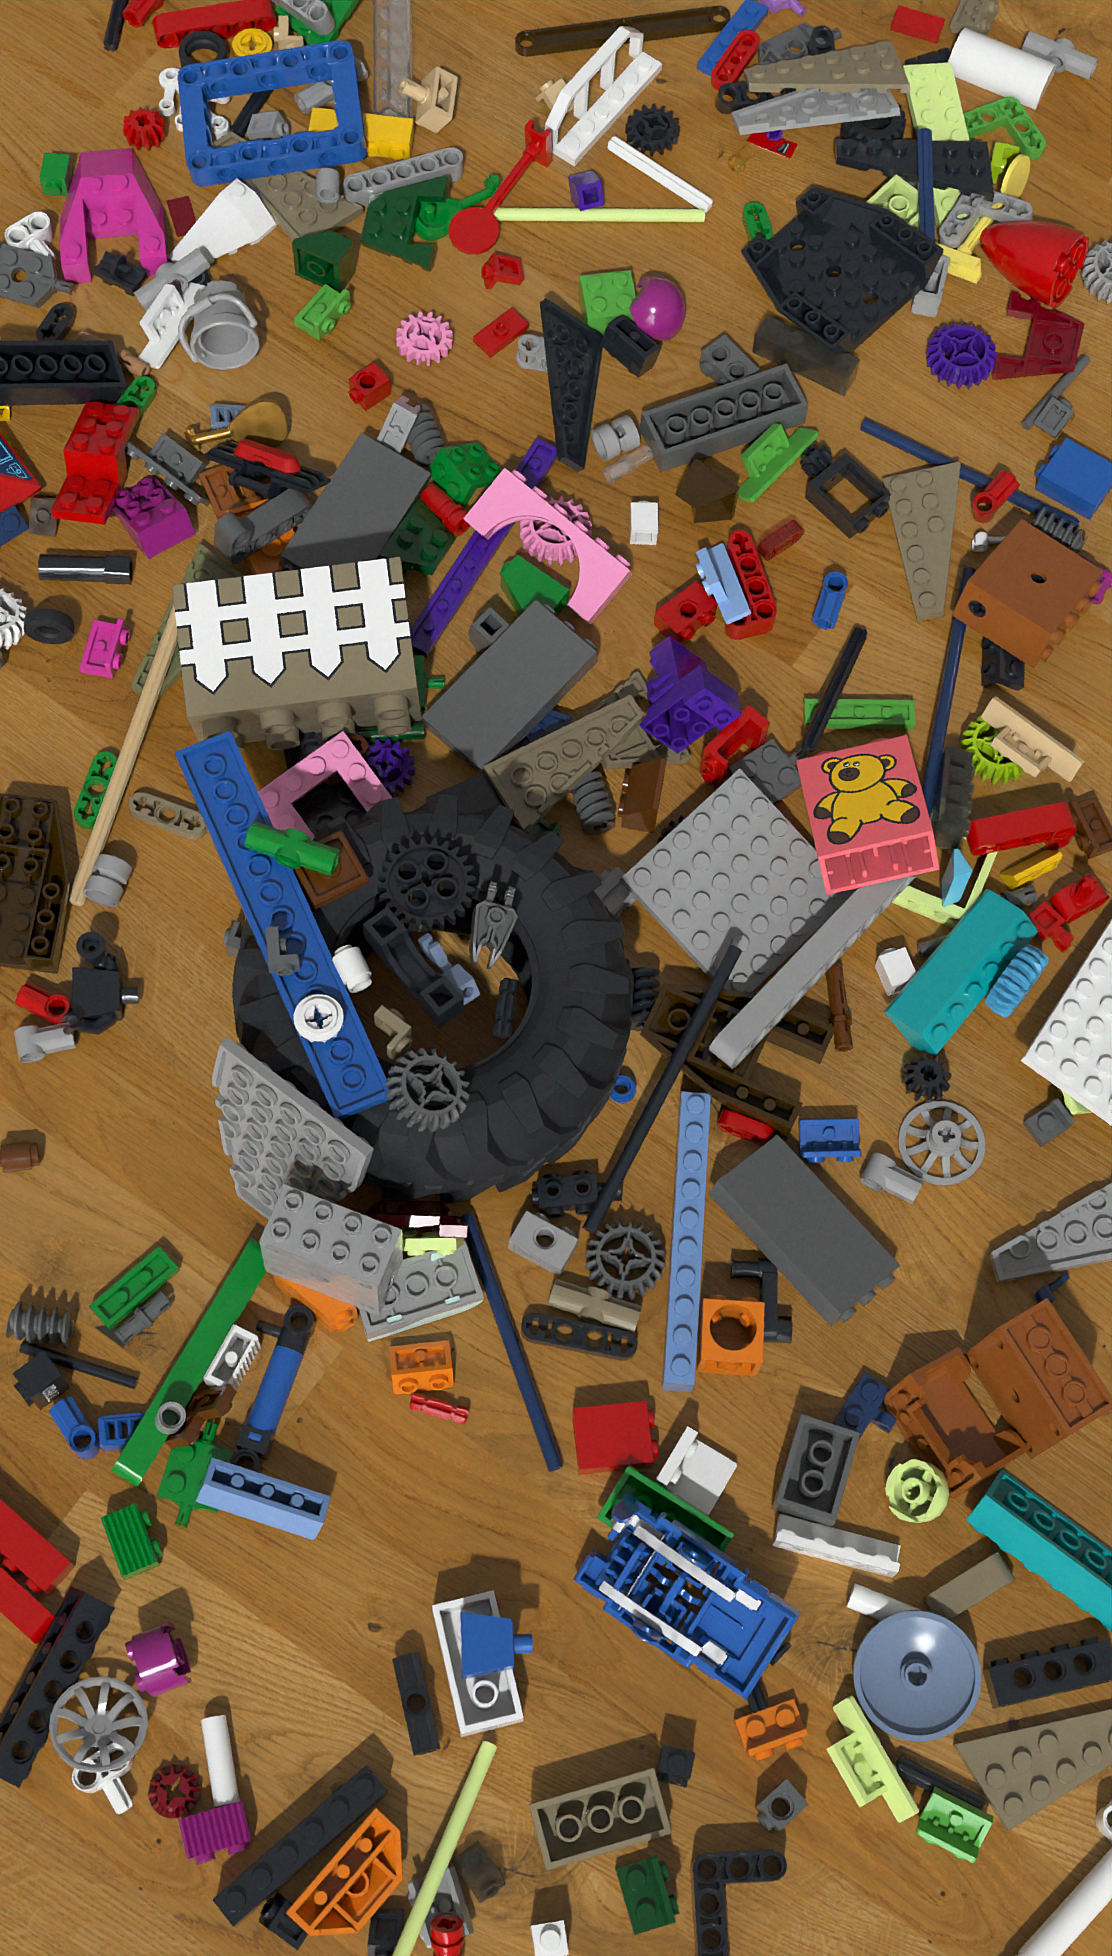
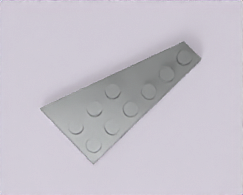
M1112 1183L1064 1209L1049 1220L1040 1223L1027 1233L992 1251L989 1256L997 1283L1112 1261Z

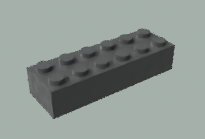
M784 364L641 413L640 432L661 473L693 462L695 459L699 460L757 440L773 423L781 424L784 430L804 424L809 405L788 365Z

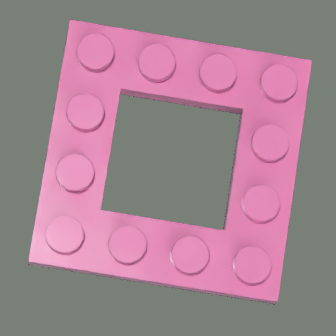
M344 731L258 791L274 828L282 831L296 829L308 835L311 840L315 837L292 804L336 772H338L366 812L380 801L391 799L392 797Z

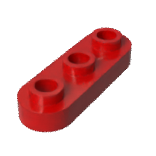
M743 30L735 36L711 72V85L714 89L719 91L722 85L736 83L739 80L744 69L748 67L759 50L760 37L756 32Z

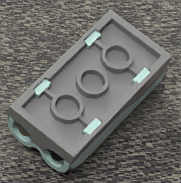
M464 1241V1245L455 1250L454 1254L438 1255L437 1250H433L402 1261L380 1316L358 1308L368 1342L464 1312L477 1306L484 1300L466 1242Z

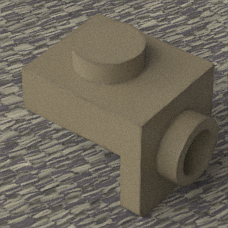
M381 1005L374 1014L375 1025L393 1038L387 1045V1056L393 1060L398 1053L402 1055L412 1043L411 1026L405 1023V1018L395 1009L389 1011Z

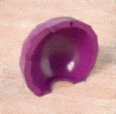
M646 276L641 278L637 287H642V290L630 305V312L635 323L653 340L666 341L672 339L681 330L686 316L685 299L673 282L664 277Z

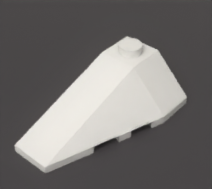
M235 179L218 194L168 256V261L175 264L198 248L210 265L214 263L215 258L226 253L232 255L237 252V248L248 243L254 245L260 242L276 227V222L256 192L239 179Z

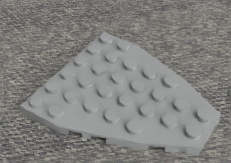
M229 1037L220 1043L211 1080L212 1086L219 1087L220 1095L215 1099V1104L223 1113V1116L218 1119L222 1146L225 1155H232L234 1161L229 1170L231 1177L235 1181L234 1187L237 1196L269 1220L285 1184L332 1203L341 1201L348 1193L353 1192L364 1180L374 1148L364 1138L355 1135L346 1128L342 1121L333 1118L321 1109L316 1101L308 1099L299 1092L291 1082L278 1076L269 1065L260 1062L252 1056L243 1045L235 1043Z

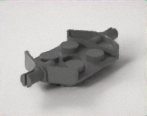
M802 23L760 44L757 52L759 65L807 56L808 41L815 27ZM839 28L832 30L834 41L842 37ZM815 38L818 44H826L822 38ZM794 47L800 48L801 50L798 52H794L789 48Z
M0 241V297L39 308L54 292L57 293V290L72 294L74 284L59 280L55 260L51 254H48V256L3 244ZM18 271L26 272V278L22 282L14 281V275Z

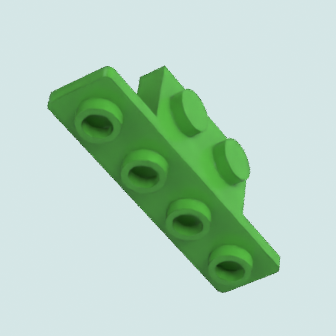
M773 423L740 456L749 478L739 487L738 499L749 502L758 499L795 462L802 452L819 437L817 430L800 427L787 438L782 425Z

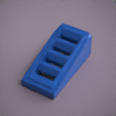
M146 1412L98 1417L101 1449L103 1451L124 1449L135 1431L134 1423L140 1422ZM122 1424H127L129 1438H123ZM109 1426H115L116 1439H110Z

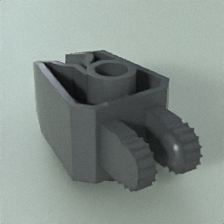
M490 881L485 901L475 906L472 913L469 944L471 965L475 966L482 946L486 945L490 950L486 968L488 970L502 953L518 918L515 910L511 908L516 888L509 886L504 895L503 906L493 903L497 892V883Z

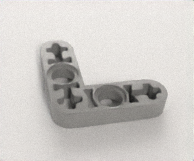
M994 191L993 202L985 201V196L971 193L970 197L962 195L940 227V244L950 248L958 247L980 215L1000 222L1033 220L1032 205L1027 201ZM996 203L1005 205L1004 208L999 210L993 209L991 206ZM960 214H968L970 216L966 220L956 218Z

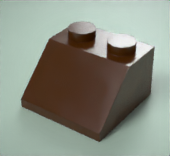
M660 758L632 765L630 776H624L622 791L627 792L625 801L620 800L617 814L618 817H622V828L654 833L667 759Z

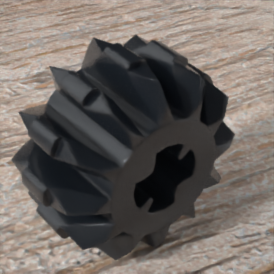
M925 1052L921 1055L920 1059L913 1056L910 1059V1064L904 1066L903 1072L906 1075L902 1076L901 1082L908 1085L905 1089L906 1094L916 1093L914 1096L915 1101H918L921 1096H924L926 1103H930L932 1097L940 1100L943 1092L949 1090L950 1084L947 1081L951 1079L952 1075L950 1072L945 1071L948 1066L947 1062L937 1063L938 1055H934L932 1060H929ZM924 1075H928L930 1077L929 1082L923 1079Z

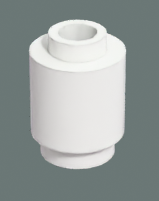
M345 945L337 949L332 961L349 992H359L371 985L372 980L370 977L372 973L360 948Z

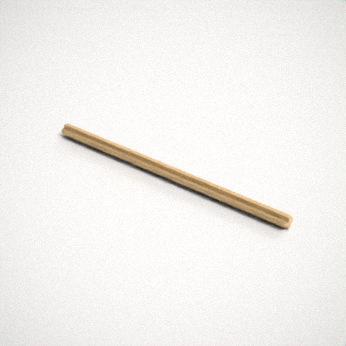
M174 604L68 896L69 903L76 906L84 905L86 896L83 894V889L88 878L94 875L92 868L97 856L103 852L178 642Z

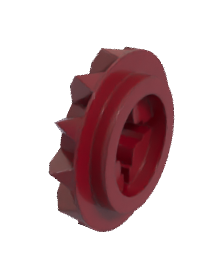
M171 1764L159 1769L150 1780L148 1790L150 1804L159 1815L166 1818L176 1819L189 1814L197 1805L200 1797L198 1778L194 1772L182 1765ZM180 1777L179 1789L187 1796L186 1798L175 1796L167 1805L169 1793L162 1788V1785L173 1786Z

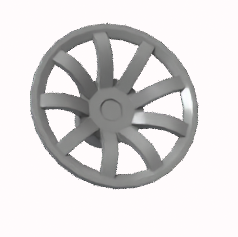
M933 1101L916 1107L904 1119L899 1130L898 1148L906 1167L915 1176L934 1185H954L971 1177L979 1168L985 1154V1137L979 1122L965 1108L946 1101ZM945 1108L942 1121L935 1122L928 1112L929 1109ZM952 1110L961 1114L967 1120L959 1126L950 1121ZM921 1114L924 1122L930 1129H916L909 1124L916 1116ZM973 1126L978 1142L962 1139L961 1133ZM906 1133L914 1137L926 1139L922 1144L906 1149ZM959 1147L978 1150L973 1164L963 1157ZM929 1149L931 1153L922 1168L919 1169L909 1156L917 1155ZM937 1156L941 1157L943 1178L927 1174ZM950 1156H953L966 1171L951 1177Z
M110 1677L88 1678L69 1687L55 1703L50 1716V1738L58 1755L70 1766L86 1772H106L124 1765L139 1751L146 1737L148 1715L140 1695L125 1682ZM101 1686L98 1709L94 1710L83 1689ZM113 1687L124 1692L126 1695L110 1711L106 1710L109 1688ZM74 1694L84 1709V1717L63 1708ZM133 1701L138 1709L139 1717H128L117 1721L116 1718L120 1712ZM58 1718H65L79 1726V1729L70 1730L58 1735ZM131 1726L140 1727L134 1744L127 1738L119 1735L118 1731ZM82 1739L84 1742L74 1758L62 1746L64 1742L69 1740ZM116 1743L127 1751L120 1758L110 1762L107 1745ZM89 1749L100 1752L102 1764H89L82 1762Z

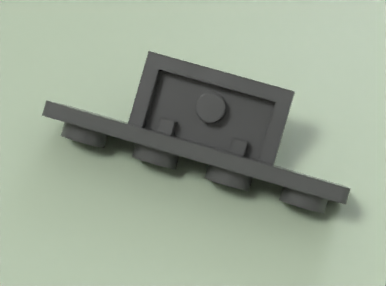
M165 433L161 434L149 454L128 440L125 449L128 455L136 460L139 458L143 459L146 462L145 468L155 475H158L159 472L166 477L164 482L175 490L181 488L185 491L184 497L191 503L198 505L200 502L204 505H209V500L192 487L199 477L198 473H201L206 466L204 462Z

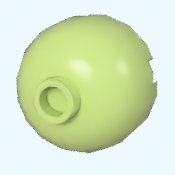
M912 1459L894 1467L888 1476L885 1493L886 1496H889L891 1512L899 1519L912 1523H923L934 1520L943 1512L949 1499V1485L943 1472L936 1466L928 1462Z

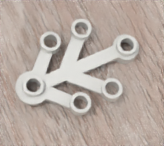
M167 68L159 75L160 85L165 90L164 99L159 102L160 112L164 116H171L175 112V92L179 94L177 78L179 69ZM230 96L208 101L226 104L230 101ZM180 108L179 115L175 117V125L178 131L183 132L182 124H179L182 122ZM210 110L212 138L218 140L230 133L229 124L224 117L216 116Z

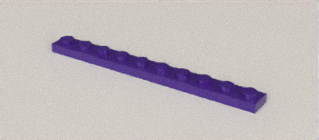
M536 438L520 462L516 471L527 479L524 484L530 489H533L534 486L537 488L540 486L557 460L556 447ZM516 522L504 526L493 534L489 540L479 532H474L410 629L414 652L424 655L425 658L429 656Z

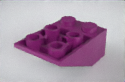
M154 476L143 478L134 486L121 490L112 508L136 546L148 559L195 535L185 507Z

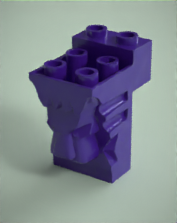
M671 636L667 637L649 651L650 663L657 674L646 684L647 698L650 706L645 718L640 723V727L671 750L679 754L714 726L722 730L742 715L737 692L709 672L706 662Z

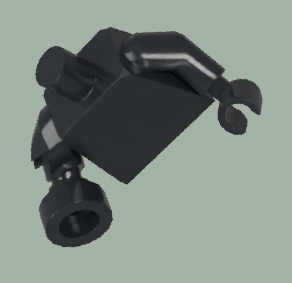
M86 932L78 938L76 949L80 958L85 962H89L94 969L72 967V1012L67 1013L61 1019L62 1022H69L71 1024L63 1029L66 1035L72 1034L75 1030L79 1033L99 1035L115 1025L117 1021L123 1019L124 1004L140 1003L138 986L123 987L122 969L116 956H112L110 953L106 955L107 946L104 938L99 933Z

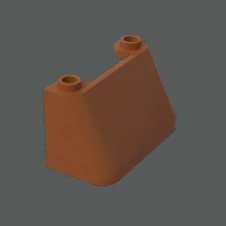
M959 1347L910 1373L887 1392L884 1399L888 1413L897 1419L896 1425L919 1459L933 1464L943 1472L949 1485V1498L960 1496L1029 1450L1020 1435L1012 1429H1005L997 1433L963 1383L969 1378L971 1368L968 1359Z

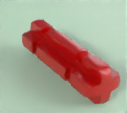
M413 1393L409 1404L411 1410L417 1412L423 1410L426 1412L425 1414L446 1420L452 1418L453 1422L465 1424L469 1416L468 1407L457 1405L456 1407L451 1402L434 1397L427 1399L425 1395Z

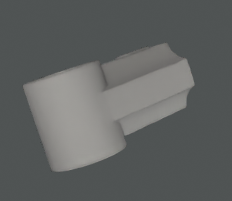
M66 1022L43 1028L30 1025L16 1029L14 1037L19 1061L24 1063L35 1062L43 1059L45 1054L76 1048L74 1033L66 1035L63 1032V1029L71 1024Z
M873 1153L860 1178V1181L866 1187L878 1192L886 1191L910 1204H913L924 1182L923 1179L897 1167L891 1158L880 1153Z

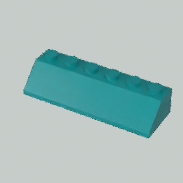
M986 889L884 1010L885 1014L916 1052L938 1054L994 986L1012 959L1038 932L1037 928L1023 910L990 889Z
M1000 1469L973 1507L966 1521L977 1532L985 1534L997 1543L1002 1551L1013 1555L1029 1571L1037 1573L1049 1582L1054 1590L1065 1594L1075 1602L1078 1608L1090 1613L1106 1629L1112 1631V1550L1005 1470Z

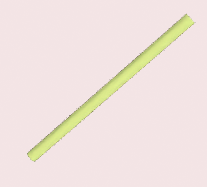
M498 208L493 214L497 221H705V209L591 208L580 211L578 208Z
M483 1741L392 1956H410L497 1750V1747L490 1742Z

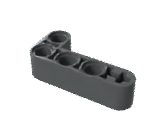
M289 488L240 520L232 512L223 515L214 527V544L231 564H237L301 524L313 505L300 491Z

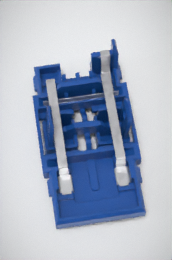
M626 1493L624 1498L611 1511L612 1518L610 1523L614 1526L607 1537L613 1541L620 1535L608 1557L595 1548L589 1552L573 1580L583 1586V1589L606 1602L603 1610L629 1627L640 1639L655 1645L686 1668H689L694 1663L700 1671L713 1680H718L746 1700L798 1619L801 1611L773 1592L770 1594V1590L753 1579L751 1581L752 1578L748 1576L749 1569L746 1567L742 1571L736 1566L739 1562L676 1519L672 1522L666 1519L668 1514L664 1511L660 1515L656 1512L653 1514L652 1509L638 1500L634 1501L635 1498ZM683 1536L684 1539L681 1541L677 1549L673 1550L677 1542L679 1541L680 1537ZM668 1559L669 1562L666 1568H670L680 1576L675 1582L666 1578L654 1567L655 1563L657 1562L663 1566ZM720 1561L721 1564H720L719 1567L717 1568V1570H716V1572L714 1573L713 1577L710 1576L711 1573L713 1572L714 1568L716 1567V1565H717L718 1562ZM649 1573L653 1574L662 1584L667 1585L671 1588L670 1590H668L663 1585L658 1584L647 1595L642 1605L639 1606L645 1594L652 1585V1582L647 1579ZM689 1581L697 1588L706 1585L702 1593L708 1597L706 1602L692 1596L687 1590L682 1588L685 1582ZM678 1594L682 1595L688 1602L701 1607L698 1614L693 1610L690 1612L679 1632L676 1629L689 1610L690 1604L678 1597Z

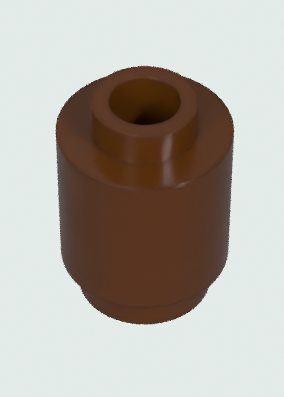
M30 1140L0 1144V1167H3L4 1173L33 1170V1166H40L37 1142L30 1143Z

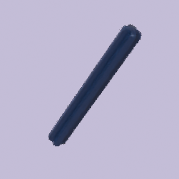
M922 128L917 130L919 232L935 242L932 130Z

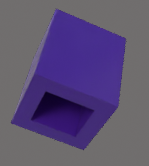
M593 171L568 177L571 201L580 211L605 205L602 182Z

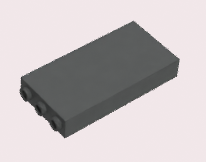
M361 433L332 476L331 482L326 485L280 555L279 566L282 567V571L376 560L388 540L420 498L423 490L428 486L431 473Z
M537 600L513 622L422 716L424 726L478 774L484 772L483 766L509 754L598 662L596 646L587 638L581 639L576 634V629L569 622H561L549 605H541Z
M778 1135L720 1178L709 1193L713 1200L831 1327L839 1320L845 1323L857 1312L854 1307L859 1303L864 1307L877 1295L874 1291L879 1286L884 1290L896 1279L893 1273L900 1264Z

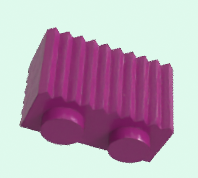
M243 1801L178 1819L187 1859H195L196 1865L215 1860L214 1853L226 1849L228 1855L247 1850L246 1843L253 1842Z

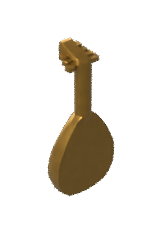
M260 399L242 409L233 418L228 427L199 434L195 433L193 427H186L187 431L184 432L186 440L197 451H200V444L230 437L237 442L248 439L274 447L285 440L287 436V423L283 410L275 400Z

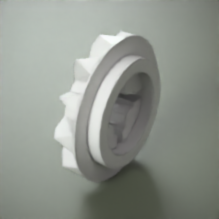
M323 994L311 995L304 998L297 1005L293 1017L294 1026L299 1035L308 1039L311 1043L314 1041L325 1043L328 1039L336 1037L341 1027H343V1010L340 1004L330 996ZM316 1008H318V1012L321 1013L322 1017L328 1018L323 1020L322 1029L317 1026L316 1022H310V1020L315 1019Z

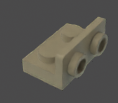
M961 0L950 23L951 32L961 33L963 28L966 27L987 36L991 30L992 22L999 12L998 0Z

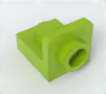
M995 142L990 157L993 184H996L999 174H1004L1006 165L1010 166L1012 161L1018 156L1020 147L1008 143Z

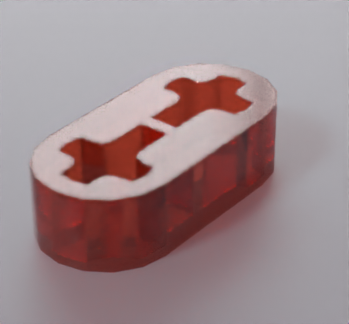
M792 520L764 538L758 545L757 551L765 560H771L795 544L805 531L796 520Z

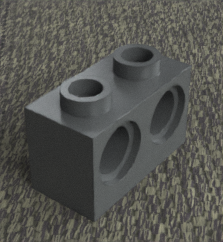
M723 335L701 351L699 367L706 377H710L718 387L759 373V368L726 335Z

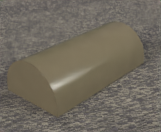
M654 1768L529 1804L537 1843L546 1871L672 1834Z

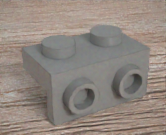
M455 1866L446 1869L419 1935L425 1942L427 1949L432 1948L430 1923L437 1916L447 1914L458 1916L463 1920V1936L474 1933ZM425 1877L407 1883L409 1888L408 1898L412 1907Z

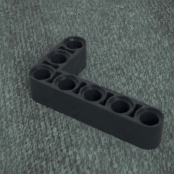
M821 25L813 30L807 45L808 55L814 56L835 51L834 35L829 27ZM815 38H822L826 44H818ZM746 82L727 83L720 87L715 99V107L722 114H731V112L775 97H773L771 92H749ZM784 88L780 93L785 95L797 89ZM753 93L757 96L758 100H750L746 94ZM729 95L733 102H725L722 96Z
M761 1850L705 1853L693 1860L690 1868L695 1956H728L723 1884L764 1883L781 1879L787 1871V1862L780 1852ZM766 1857L775 1858L779 1864V1870L774 1876L766 1874L763 1870V1861ZM734 1858H740L746 1863L747 1870L741 1878L734 1876L730 1870V1864ZM701 1860H709L714 1865V1874L710 1879H704L698 1873L697 1868ZM704 1894H710L716 1899L717 1906L711 1914L703 1912L700 1908V1899ZM708 1928L715 1930L719 1936V1942L713 1949L707 1948L702 1942V1934Z

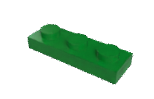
M158 1246L90 1304L89 1307L103 1324L111 1330L179 1272V1267Z

